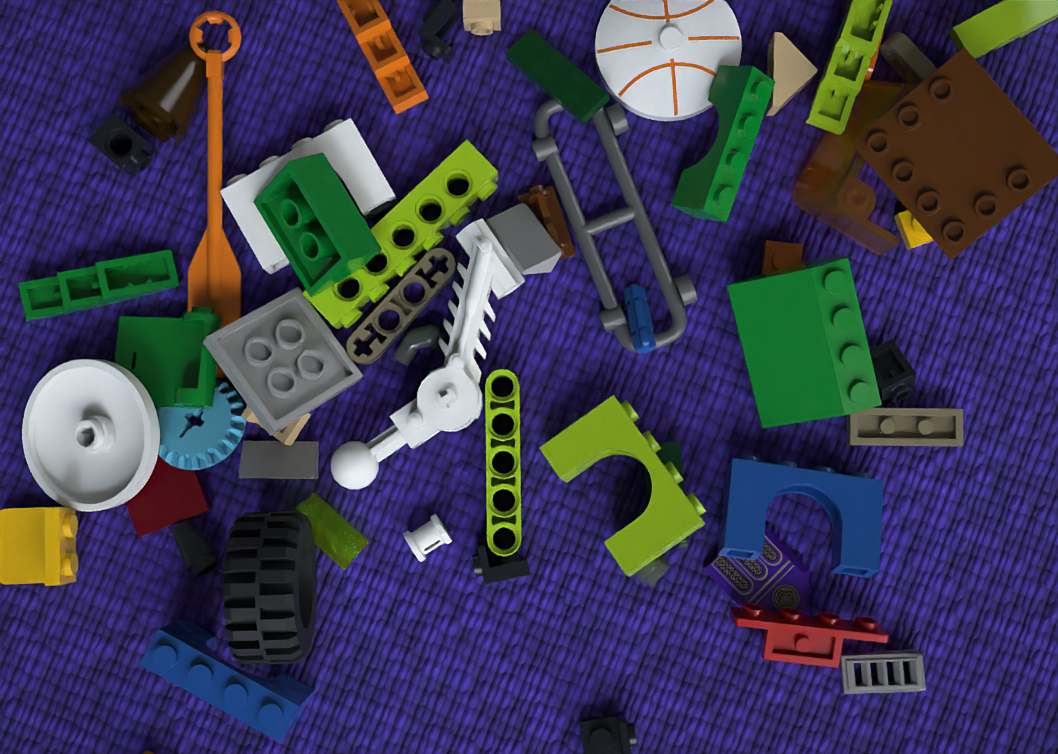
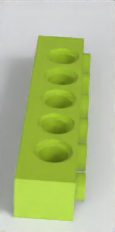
M466 139L370 229L382 248L377 255H383L387 258L386 267L382 271H369L367 263L358 271L316 296L310 297L307 290L302 294L336 329L339 330L343 325L345 328H349L362 316L361 308L370 300L373 303L377 302L388 292L390 287L387 284L397 275L403 277L409 273L417 264L415 258L424 249L429 252L443 240L444 236L441 234L451 224L455 227L458 226L471 213L469 207L476 200L484 201L493 194L498 187L496 184L499 180L498 171ZM463 180L468 183L469 188L462 195H453L448 191L452 182ZM429 205H437L442 209L441 215L434 221H427L422 218L423 210ZM402 230H410L414 233L413 242L405 247L396 245V235ZM350 280L358 281V293L352 298H344L341 294L344 283Z

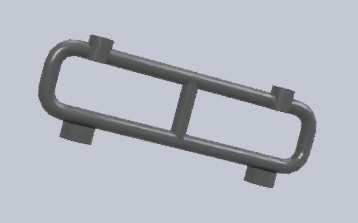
M551 98L541 104L535 112L533 127L537 139L531 141V146L538 163L546 160L605 308V310L598 312L606 333L613 330L621 346L627 350L641 353L634 350L632 334L629 331L625 316L617 301L592 238V235L633 219L672 316L671 325L667 329L654 334L656 341L655 349L668 345L680 338L685 330L687 316L684 306L698 301V297L688 273L672 278L616 139L617 135L629 131L623 109L619 103L606 108L603 106L592 116V119L627 206L586 222L560 158L554 138L548 128L549 117L556 112L564 110L563 107Z

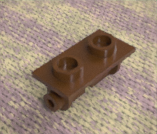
M537 185L529 189L530 193L518 196L519 203L527 204L561 249V256L558 261L575 256L576 253L553 185L546 188L543 185Z

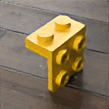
M69 506L7 508L0 510V583L4 585L45 583V586H58L76 582L79 565L76 554V535L78 531L76 510L70 509Z

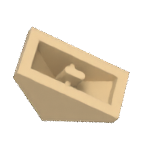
M774 32L768 43L767 76L775 81V85L766 108V116H774L818 72V69L781 32Z

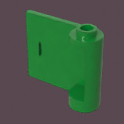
M202 306L192 307V311L184 313L183 318L120 316L114 363L124 367L138 378L149 393L155 407L212 409L218 363L203 342L206 336L221 329L222 317L215 315V309Z

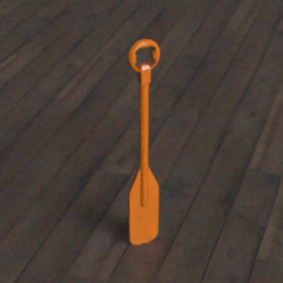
M212 10L197 16L191 24L189 32L192 49L197 56L206 61V77L208 78L207 228L188 270V312H191L192 307L195 306L215 309V315L222 317L221 328L241 318V269L222 227V195L219 191L222 190L224 62L236 54L240 48L242 36L240 27L232 16L226 12ZM224 20L227 21L232 27L228 30V43L232 44L230 48L224 53L221 50L203 52L199 47L203 43V31L199 29L201 25L206 21H209L210 24H222ZM218 364L216 378L227 377Z

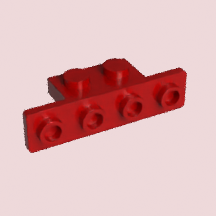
M751 603L741 604V608L730 607L729 616L734 625L764 629L761 656L765 660L839 668L843 638L888 643L889 634L878 624L877 620L870 617L857 616L854 621L840 619V616L829 612H818L817 616L802 615L801 611L793 608H780L779 612L766 611L762 606Z

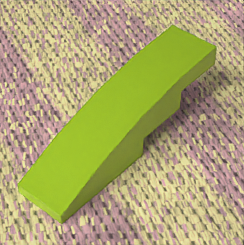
M850 0L805 123L837 135H841L844 132L855 97L861 90L871 57L877 50L893 0Z
M1003 0L953 27L948 33L959 51L965 47L976 60L992 50L995 51L1018 37L1022 38L1058 17V0Z

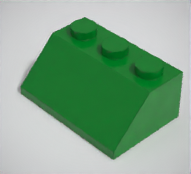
M323 152L289 161L253 201L310 297L320 294L358 271L382 250Z

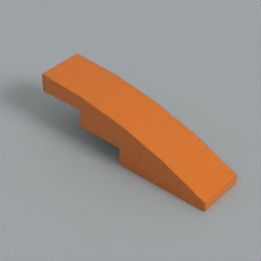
M336 0L395 114L397 115L428 99L427 92L411 65L408 55L395 34L379 1Z

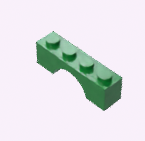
M719 66L708 97V101L716 107L719 114L720 124L717 138L708 154L700 162L683 170L671 203L673 207L693 218L727 223L775 85L774 80L754 66Z

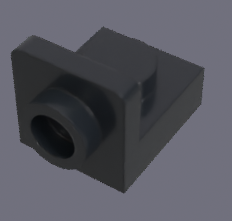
M891 339L869 350L882 406L890 402L899 403L907 399L914 391L916 372L894 340Z
M486 543L479 544L477 546L478 553L472 554L476 577L483 576L485 584L530 575L527 558L519 559L518 553H513L509 556L496 557L497 564L490 565Z
M624 713L579 719L584 754H631L630 747L637 746L634 723H627Z

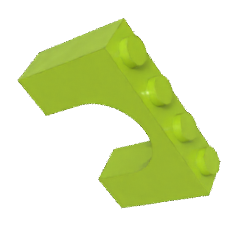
M613 395L543 444L539 449L559 478L565 483H568L597 461L612 455L630 456L646 466L652 482V494L647 508L636 520L604 541V544L623 572L631 577L705 525L700 515L705 513L706 510L693 492L688 496L683 493L678 483L684 479L671 461L663 465L658 458L656 452L661 447L649 430L641 434L634 422L639 419V416L629 402L625 400L620 404Z

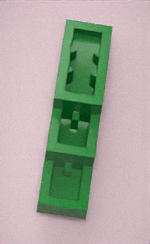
M171 249L96 262L95 266L58 272L55 277L18 283L27 322L106 306L179 287Z

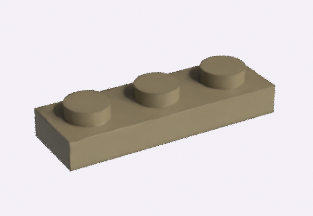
M870 408L846 415L847 445L963 446V409Z

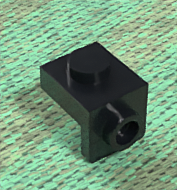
M442 0L439 5L433 4L423 17L424 24L418 30L422 44L420 48L431 59L438 61L441 58L447 64L453 60L452 48L443 42L442 39L459 19L457 5L451 0Z

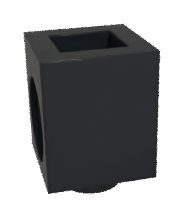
M114 113L109 115L88 140L131 177H134L137 172H143L153 160L152 155L156 151L151 144ZM126 141H132L130 151L124 155H119L120 146Z

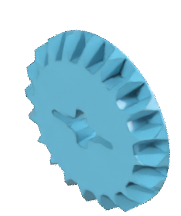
M216 379L212 409L157 407L156 412L160 428L158 455L170 465L184 470L208 468L228 457L239 444L246 426V420L241 417L245 406L239 394L226 382ZM192 416L196 418L201 416L204 423L201 427L196 425L192 427L189 420Z

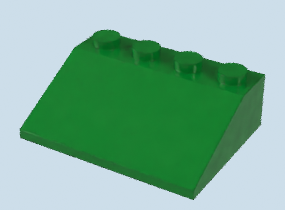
M832 254L726 284L761 428L845 416L882 405L848 257Z

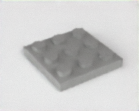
M299 287L206 336L203 342L270 436L353 386L363 377V374L308 299L302 294L303 292Z

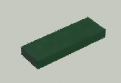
M532 29L505 53L507 60L582 125L609 101V94Z

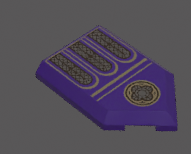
M766 526L763 553L755 561L716 554L703 568L740 607L741 604L751 603L762 606L766 611L779 612L780 608H793L801 611L802 615H810L809 569Z

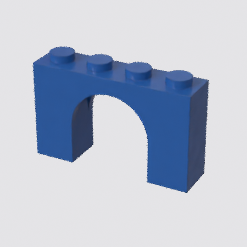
M750 455L732 458L725 469L717 555L755 561L763 553L766 513L770 501L782 494L798 493L817 501L830 518L833 530L830 572L869 578L879 571L884 481L872 479L870 474L862 472L842 475L834 473V470L828 467H813L811 470L797 468V464L790 461H777L774 464L760 462L758 457Z
M185 618L158 629L139 665L278 742L297 724L315 691L283 672L274 679H267L233 666L210 650L216 635Z

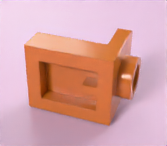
M766 240L763 247L761 275L800 264L802 261L803 245Z

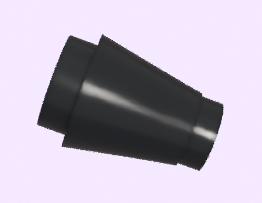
M190 519L181 522L172 529L171 533L174 536L188 573L192 572L196 578H200L215 570L222 563V559L219 556L221 551Z

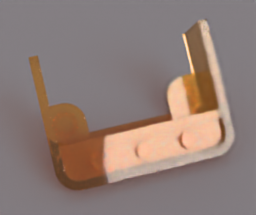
M869 79L863 81L861 90L855 97L844 132L841 135L829 131L825 132L794 184L792 197L795 204L805 212L881 256L896 247L901 239L868 220L875 208L876 197L869 185L857 179L866 161L853 147L851 142L918 85Z

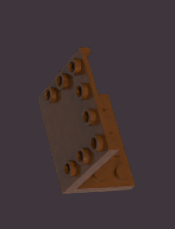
M965 47L851 142L853 147L950 260L1058 176V154Z

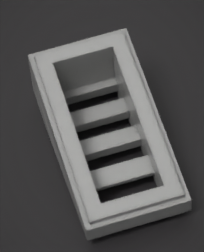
M904 649L843 654L840 657L842 691L844 694L926 690L923 655L918 650ZM903 661H907L909 677L907 680H904ZM876 662L878 682H872L870 663ZM886 662H892L894 681H888ZM854 663H860L862 683L859 684L855 682Z

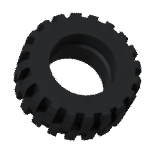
M298 511L246 512L233 522L234 526L230 529V538L227 541L225 550L223 616L226 622L225 633L226 638L229 639V650L233 653L232 656L245 665L301 662L308 657L309 651H311L317 612L316 550L311 522L306 515Z

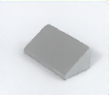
M518 204L487 219V226L522 275L552 272L561 256V249L527 204Z
M243 441L238 478L318 479L319 442L294 441L292 446L280 441Z

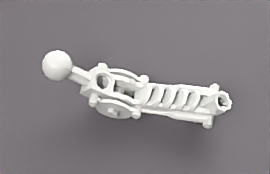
M482 218L472 222L456 235V239L470 260L467 270L458 262L457 269L464 281L463 289L455 281L452 286L460 300L458 308L451 300L448 302V307L455 318L454 325L452 326L445 318L443 322L450 336L449 345L441 338H439L438 342L446 356L444 365L430 371V374L421 382L416 399L389 416L394 422L393 426L366 444L360 441H349L342 444L334 452L331 459V473L342 487L347 489L364 488L375 479L379 470V462L408 443L410 448L415 449L440 431H459L468 427L475 419H479L483 409V394L478 385L482 372L474 357L477 351L483 359L486 358V352L479 341L480 333H482L490 341L491 334L484 322V316L486 314L493 322L496 317L488 302L490 292L492 290L499 300L525 282V279Z

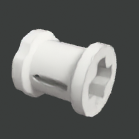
M436 514L430 517L431 520L413 532L407 530L403 533L408 545L420 562L426 559L425 555L443 543L449 544L453 541Z

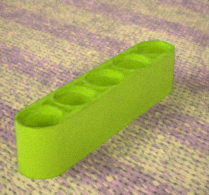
M499 369L488 376L485 384L487 542L493 553L499 556H509L518 550L522 538L520 387L514 373L509 370ZM501 377L510 379L514 386L512 393L503 398L496 396L492 392V384ZM505 414L513 419L514 428L509 434L498 435L494 432L492 424L498 415ZM503 451L512 454L515 461L513 469L504 474L499 473L493 467V458L496 454ZM506 489L513 493L515 504L510 510L501 511L494 505L493 498L498 490ZM503 527L512 530L516 538L515 543L506 549L500 548L494 542V533Z

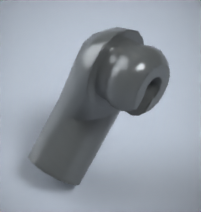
M432 324L411 329L407 332L392 357L408 367L419 349L429 346L434 350L441 349L438 343L439 338L446 342V335L439 330L438 326Z

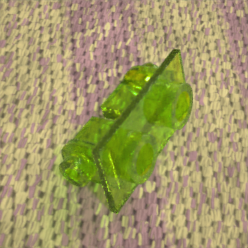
M315 492L306 501H302L294 510L301 512L309 518L312 525V533L314 534V544L343 570L352 563L370 542Z

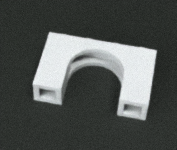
M351 118L346 121L339 119L328 124L324 128V133L313 139L307 137L299 140L291 147L292 151L280 158L279 156L267 158L260 163V169L249 175L240 174L233 177L227 182V187L219 191L262 268L270 275L287 266L290 262L253 201L289 161L323 152L338 178L346 184L366 220L398 203L394 192Z

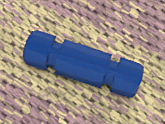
M631 284L630 287L624 289L623 294L625 304H629L626 306L630 331L631 334H635L632 335L633 347L635 351L646 354L656 347L654 333H650L653 331L649 306L648 303H644L647 302L646 291L643 286Z

